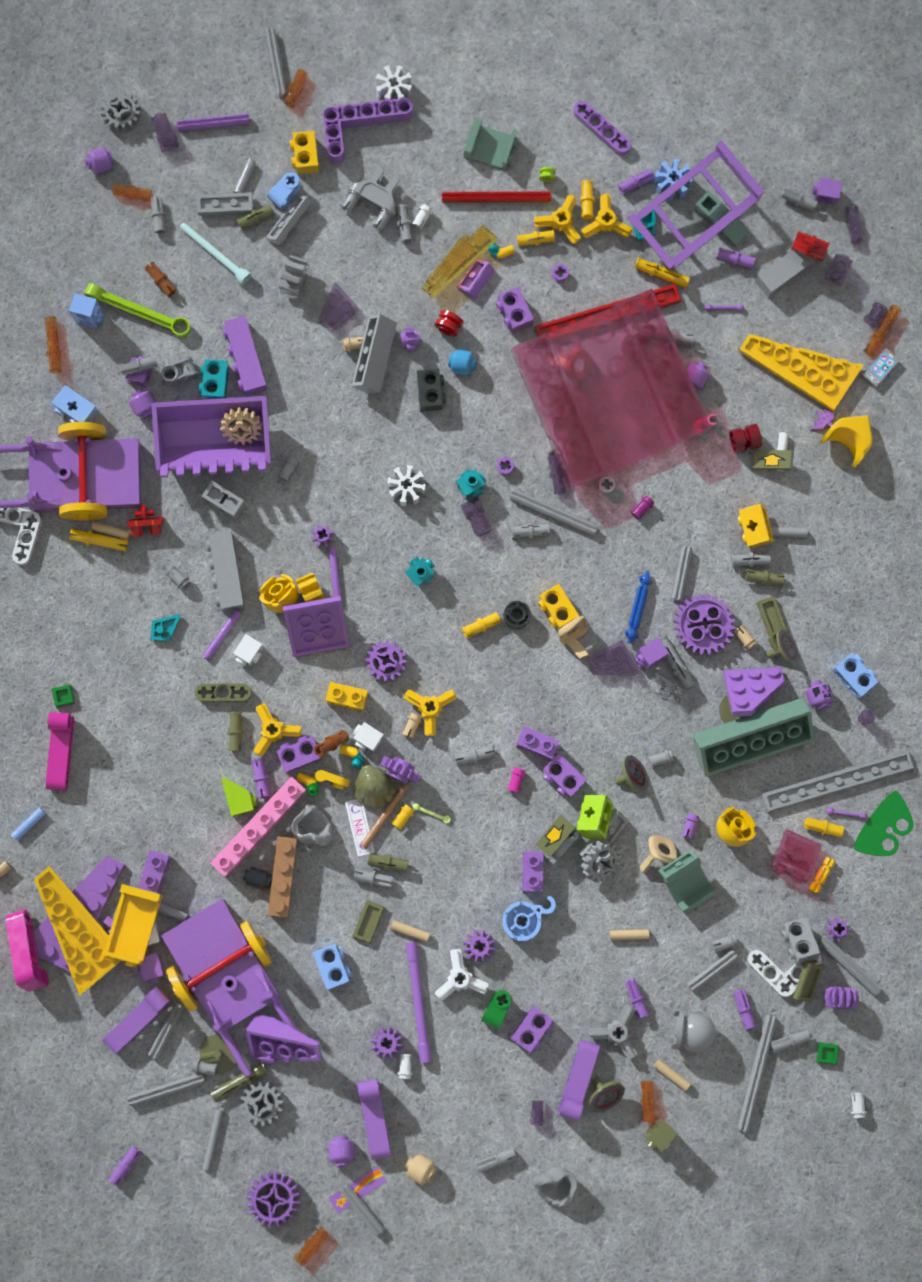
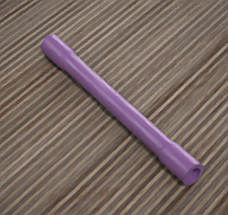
M417 942L405 943L410 969L420 1063L431 1062V1050L428 1041L419 969Z

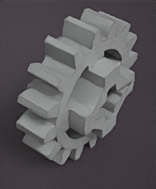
M115 91L114 96L109 93V99H103L105 105L100 106L102 109L100 113L104 123L108 124L110 129L115 126L116 131H119L120 128L126 131L127 126L132 129V123H138L136 117H141V107L138 104L137 98L133 99L131 93L126 96L125 91L122 94Z
M603 840L602 843L596 841V846L590 845V851L585 850L587 855L582 857L585 863L581 867L584 869L583 874L588 879L594 880L597 883L600 880L605 882L607 876L612 878L611 873L617 872L615 867L620 865L617 860L621 858V855L617 854L620 850L615 847L616 845L606 840Z
M260 1081L258 1082V1087L251 1084L252 1090L245 1089L244 1091L247 1096H241L240 1098L244 1101L240 1107L245 1108L242 1115L247 1114L249 1116L247 1118L248 1122L253 1119L255 1126L258 1121H261L262 1126H265L266 1121L270 1124L273 1123L272 1117L278 1119L279 1115L276 1112L283 1110V1108L279 1107V1104L283 1103L284 1100L278 1099L282 1093L275 1092L276 1086L269 1088L270 1082L263 1086ZM262 1090L260 1096H251L255 1091ZM269 1093L273 1096L275 1103L270 1101ZM264 1097V1103L267 1104V1106H264L259 1112L260 1108L259 1104H257V1101H260ZM249 1105L253 1106L255 1110L254 1114L250 1111ZM267 1110L273 1111L269 1116L262 1117L263 1112Z

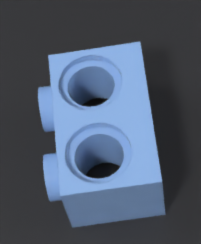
M74 293L69 309L74 321L78 324L98 328V324H101L103 321L104 313L97 299Z
M851 653L832 671L858 699L870 690L878 680L876 679V674L863 665V660L858 655ZM846 663L853 665V672H849L846 669ZM860 677L866 679V687L859 684Z
M336 944L313 952L327 990L350 981L349 977L352 974L348 965L344 966L342 958L345 956L341 946L337 947ZM328 951H332L335 954V960L331 963L326 962L324 958L325 953ZM336 969L342 972L340 981H334L331 977L332 972Z

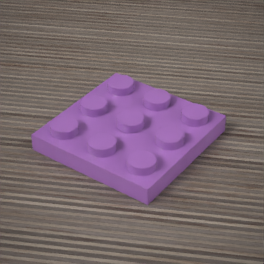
M340 596L283 606L293 657L350 647Z

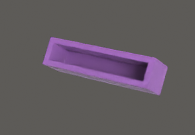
M246 316L225 321V328L222 331L225 340L229 339L230 346H227L230 357L234 356L236 363H233L235 374H239L241 378L238 381L240 391H244L246 396L267 391L268 389Z

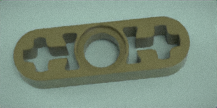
M200 684L195 690V695L202 702H246L251 698L252 691L246 684ZM216 687L214 691L216 698H212V694H206V698L199 694V692L203 691V688H206L208 692H213L212 688ZM235 687V692H240L241 688H244L248 694H245L244 698H241L239 694H234L235 698H232L233 692L231 688ZM221 688L229 690V695L226 698L218 696V691Z

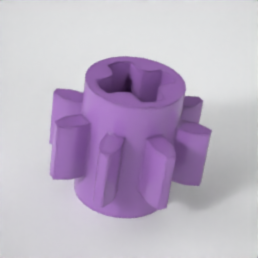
M414 327L405 328V333H400L402 347H407V351L416 350V346L420 345L419 331L414 332Z
M318 524V529L316 531L312 530V534L315 537L311 540L312 542H318V548L321 545H325L328 548L329 541L334 542V539L330 537L334 534V531H328V525L321 527ZM323 533H326L327 538L323 537L321 540L319 534L323 535Z
M835 917V922L827 921L830 924L829 928H825V931L830 933L828 938L836 937L837 942L841 940L840 936L848 938L846 932L851 930V928L846 927L847 920L840 922L839 917ZM837 924L842 929L839 932L834 931V927H837Z

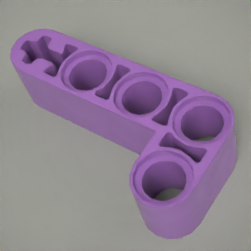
M156 986L102 1041L117 1055L165 1010L173 1000L160 986Z
M580 1039L557 1114L559 1116L579 1121L583 1109L582 1103L600 1045Z
M378 1078L358 1082V1093L362 1104L371 1160L391 1157Z

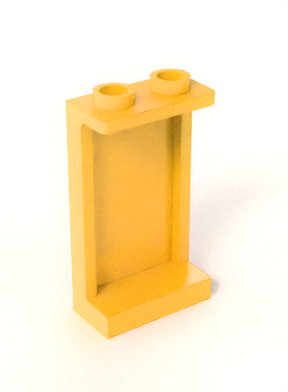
M122 884L120 900L102 955H106V960L117 962L118 959L125 960V965L136 968L137 964L143 965L163 895Z

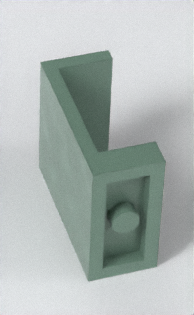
M474 118L464 149V158L506 170L507 165H511L514 154H511L512 149L517 148L519 137H516L517 130L513 129L512 135L481 126L482 120Z
M689 850L658 870L676 905L684 914L692 911L696 906L709 900L717 893L716 889L706 878L700 866L701 861L692 850Z

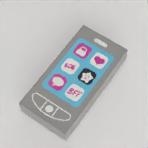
M885 348L861 377L876 388L900 359Z

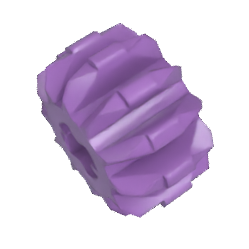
M474 930L475 938L467 934V938L471 942L463 941V944L470 945V948H465L463 951L472 952L468 955V959L476 955L475 963L478 962V958L481 956V960L484 963L486 962L484 955L486 954L491 959L492 955L488 951H496V948L490 947L496 941L488 942V939L492 936L491 933L485 938L483 937L485 930H481L480 936H478L477 930ZM480 940V943L485 944L482 952L474 949V945H477L476 941Z
M829 987L826 989L825 1005L835 1009H856L859 1003L858 991L849 987Z
M382 1026L380 1027L381 1035L376 1031L373 1032L378 1039H370V1042L377 1043V1045L371 1047V1050L378 1048L379 1051L376 1052L375 1056L378 1057L382 1052V1060H386L387 1053H389V1057L392 1060L394 1059L392 1051L397 1055L400 1054L396 1046L400 1048L404 1046L402 1043H397V1041L403 1039V1036L395 1037L399 1031L398 1029L394 1030L393 1034H391V1026H388L387 1033H385ZM385 1037L388 1040H392L393 1043L390 1044L391 1047L388 1049L386 1046L381 1045V1042H384L382 1039Z

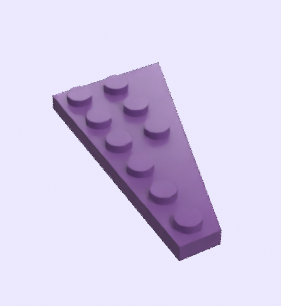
M107 856L72 891L97 922L125 866ZM47 917L33 932L37 957L70 972L51 921Z

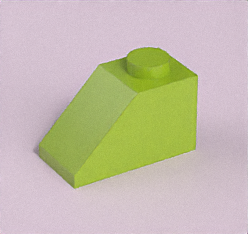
M221 778L232 817L256 811L255 806H258L255 794L251 795V792L227 778Z

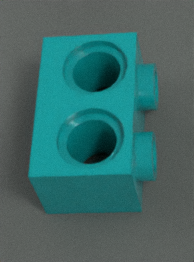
M205 359V364L201 365L203 383L199 384V394H201L203 400L226 398L229 376L228 361ZM212 369H219V372L217 374H210V371ZM210 387H217V390L215 392H208V389Z

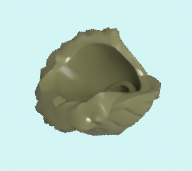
M371 765L363 766L353 786L354 797L367 807H384L385 803L392 801L396 793L397 779L386 773L387 770L383 771Z

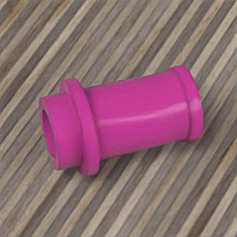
M514 768V771H511L513 774L507 790L519 793L523 778L526 775L525 770Z

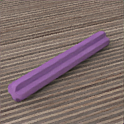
M246 113L178 120L177 128L181 132L249 125L250 117Z

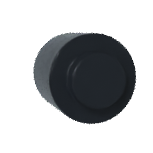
M251 866L250 870H245L243 880L246 881V886L259 890H269L273 875L269 874L268 871Z

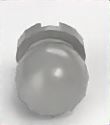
M674 1010L673 1016H676L675 1023L671 1022L669 1042L673 1043H671L669 1049L679 1050V1047L682 1045L686 1050L694 1053H703L709 1050L714 1045L717 1037L713 1021L700 1013H693L685 1017L684 1011Z

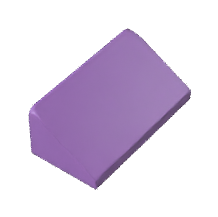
M476 258L456 288L471 298L476 299L495 269L489 262Z

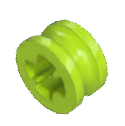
M540 168L539 173L541 175H539V180L543 182L555 181L554 174H556V170L554 168Z

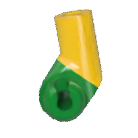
M299 772L296 781L305 784L309 796H317L319 786L316 779Z

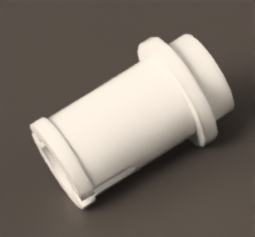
M425 204L419 207V213L412 225L422 230L428 217L432 216V208Z
M400 1054V1066L397 1075H399V1079H411V1075H413L411 1073L412 1055Z
M851 1093L853 1106L851 1114H853V1118L865 1117L867 1111H865L864 1093Z

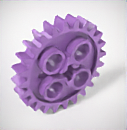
M699 594L698 599L691 596V602L687 599L684 601L686 607L683 605L679 606L682 612L676 611L675 613L679 617L673 620L674 623L678 624L673 630L679 631L675 637L682 638L679 644H687L685 650L692 647V654L696 650H699V656L704 651L709 656L711 650L716 654L718 652L717 647L723 650L725 648L723 643L729 644L728 638L734 636L730 632L736 629L735 626L731 625L736 621L735 619H730L733 612H727L729 605L723 607L724 600L722 599L720 602H717L716 595L713 599H710L709 594L705 598H703L702 594ZM708 610H714L717 613V617H709ZM689 613H696L698 615V620H691L689 618ZM702 621H704L706 624L713 623L716 621L721 622V624H709L706 627V629L703 625L688 628V625H699L702 623ZM711 629H717L720 632V636H712ZM692 631H698L701 634V639H694Z

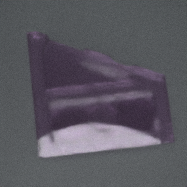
M334 283L319 316V321L332 334L359 311V307L337 283Z
M622 640L587 657L596 675H637L639 673Z

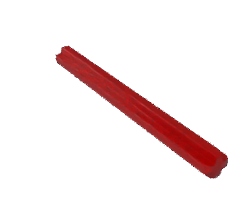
M442 192V202H551V192Z

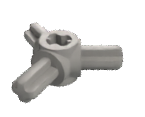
M625 1005L617 1021L614 1020L612 1024H607V1027L589 1028V1039H608V1042H613L615 1046L619 1045L627 1060L635 1058L638 1053L628 1039L631 1037L628 1033L630 1030L628 1025L636 1009ZM616 1027H620L619 1030L623 1031V1034H620L619 1038H616V1035H613V1031H616Z

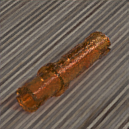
M894 304L890 306L879 327L872 333L871 340L864 349L865 354L871 357L875 356L880 345L885 342V337L896 318L901 313L900 307Z
M49 316L50 320H48V317L44 318L48 347L46 356L49 357V372L57 373L58 370V373L62 371L60 362L62 353L59 350L57 318Z

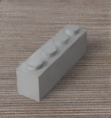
M789 248L785 256L782 258L778 256L771 262V266L760 269L757 272L755 282L765 295L770 298L820 260L799 254Z
M381 314L368 317L352 387L367 394L380 393L384 374L387 370L389 354L392 349L393 338L396 333L397 322Z
M232 531L209 534V540L206 541L208 552L212 553V559H209L211 570L215 572V577L212 578L214 589L218 590V596H215L216 605L221 608L222 612L245 608Z

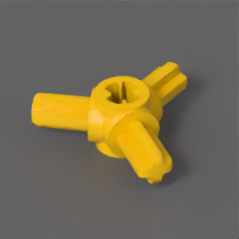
M604 194L600 196V211H598V216L594 218L595 222L581 230L586 239L599 231L601 233L615 231L627 238L632 232V227L618 221L614 210H611V196Z
M568 195L562 208H558L550 216H536L534 218L535 227H552L560 233L564 232L570 242L576 244L580 241L581 237L572 226L574 222L571 220L573 217L571 212L577 202V198L573 195Z
M408 689L404 699L419 707L418 711L422 713V718H424L425 736H435L436 718H439V712L443 711L442 707L456 700L457 696L452 689L438 697H435V695L432 697L427 695L422 697ZM427 704H434L435 710L433 712L432 710L431 712H428L426 707Z
M265 703L256 707V711L263 723L261 725L263 730L260 733L262 737L253 750L254 753L262 757L271 743H275L277 739L301 737V726L283 725V722H278L277 718L272 717ZM271 726H275L278 730L277 733L274 732V735H271L268 731L269 728L272 729Z

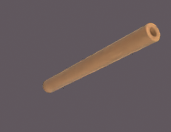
M408 782L407 784H402L392 801L360 844L366 849L368 848L411 784Z

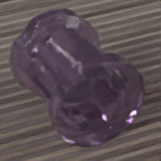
M874 302L869 314L865 315L864 321L873 327H878L880 319L888 312V309L884 305Z

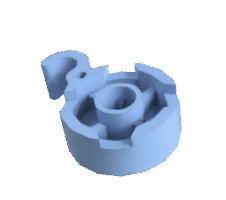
M551 896L547 897V900L550 902L549 909H544L541 905H533L527 902L511 904L505 910L502 917V926L505 933L517 941H527L533 938L541 927V914L552 913L556 907L555 900ZM518 916L521 918L526 917V926L517 925Z

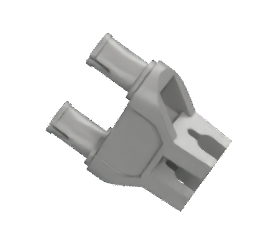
M377 167L370 179L355 183L348 189L349 195L341 205V208L344 211L348 209L347 213H351L358 200L365 202L381 212L373 223V227L383 231L389 219L394 218L396 215L393 195L399 187V179L392 177L384 188L379 185L384 178V171Z

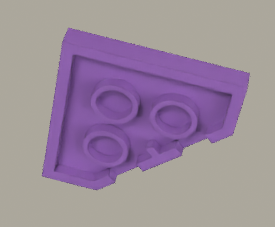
M781 667L724 670L723 673L732 717L752 716L761 704L764 705L777 689L780 690L784 686Z

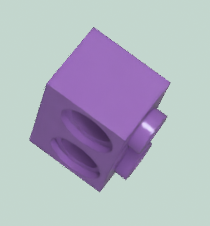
M519 286L498 295L496 306L499 312H503L505 316L504 323L507 329H511L512 333H515L533 325L534 318ZM507 300H513L515 304L507 305L505 302ZM515 316H520L523 320L520 322H516L513 320V318Z
M657 637L637 651L635 661L640 669L644 668L647 671L663 661L669 652L659 637Z
M524 726L516 747L551 761L560 741Z
M306 735L297 739L298 742L291 745L289 742L279 746L280 750H277V754L286 774L322 760L314 752L316 743L313 736L309 738ZM306 745L313 747V752L309 755L303 754V748ZM289 752L295 754V759L292 762L285 761V755Z
M560 753L542 770L544 773L543 778L550 784L553 782L558 787L556 790L564 798L566 796L570 798L587 781ZM554 765L559 766L561 774L553 775L551 767ZM565 780H574L575 787L568 789L565 786Z
M150 850L138 888L160 894L172 857Z
M523 852L522 892H543L544 852Z
M533 1005L511 1036V1039L530 1053L532 1050L536 1051L542 1043L540 1038L544 1033L548 1035L554 1025L551 1024L553 1019ZM537 1016H542L545 1020L544 1025L540 1028L534 1025V1019ZM527 1032L533 1035V1041L530 1044H525L522 1041V1036Z

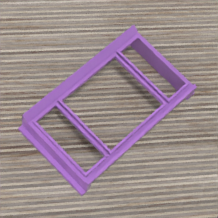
M721 140L716 144V149L636 215L632 213L627 218L665 265L673 271L761 200L764 190ZM719 156L751 194L737 206L706 169ZM701 172L730 207L731 211L689 244L659 208V205ZM653 210L684 247L672 259L641 222Z

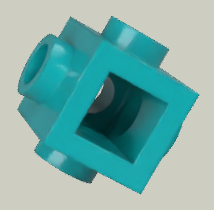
M476 468L472 471L470 469L464 471L460 475L461 477L456 479V486L465 500L472 496L476 498L484 492L486 479L481 472H477Z
M417 556L409 563L410 567L405 570L406 575L418 587L422 582L427 584L434 578L432 574L435 573L433 569L435 565L430 558L425 559L422 556L419 559ZM423 568L425 572L421 573L418 569Z

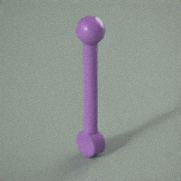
M742 304L738 306L706 305L705 310L743 311L744 306Z
M831 807L827 809L828 815L839 814L867 818V814L839 811Z

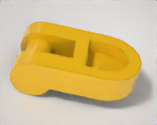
M319 770L315 774L317 781L333 782V787L342 790L344 786L348 787L351 781L323 770Z

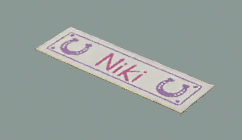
M358 799L346 801L345 805L358 857L375 853L372 842L367 849L360 845L370 831L364 805Z

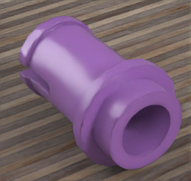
M689 813L688 817H685L687 820L681 835L685 837L688 835V838L693 839L697 824L700 823V817Z

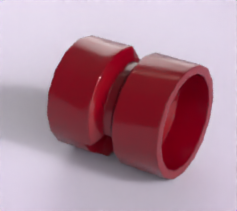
M756 423L747 425L744 429L739 427L729 431L730 442L736 454L745 452L747 448L752 450L762 447V437Z

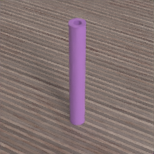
M329 547L334 597L340 596L342 603L336 547Z
M236 609L204 653V658L210 660L242 614Z

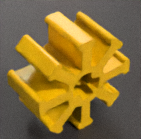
M313 572L295 580L305 602L325 599Z

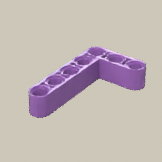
M407 98L326 108L323 112L329 160L334 164H339L344 160L345 154L341 129L408 121L413 116L412 102ZM407 108L408 111L402 112L401 109ZM384 110H389V111H390V113H388V114H384V113H382V112H383ZM367 112L372 113L371 116H365L364 114ZM349 114L354 115L352 118H347L346 116ZM331 116L336 117L334 120H328ZM331 134H338L337 137H330ZM333 151L340 152L338 155L332 154Z

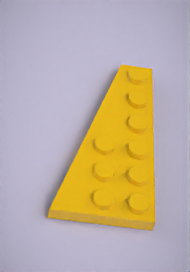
M751 334L748 335L739 349L740 353L831 411H834L864 366L859 363L847 362L848 360L832 358L829 355L791 347L785 343L772 342L770 339Z

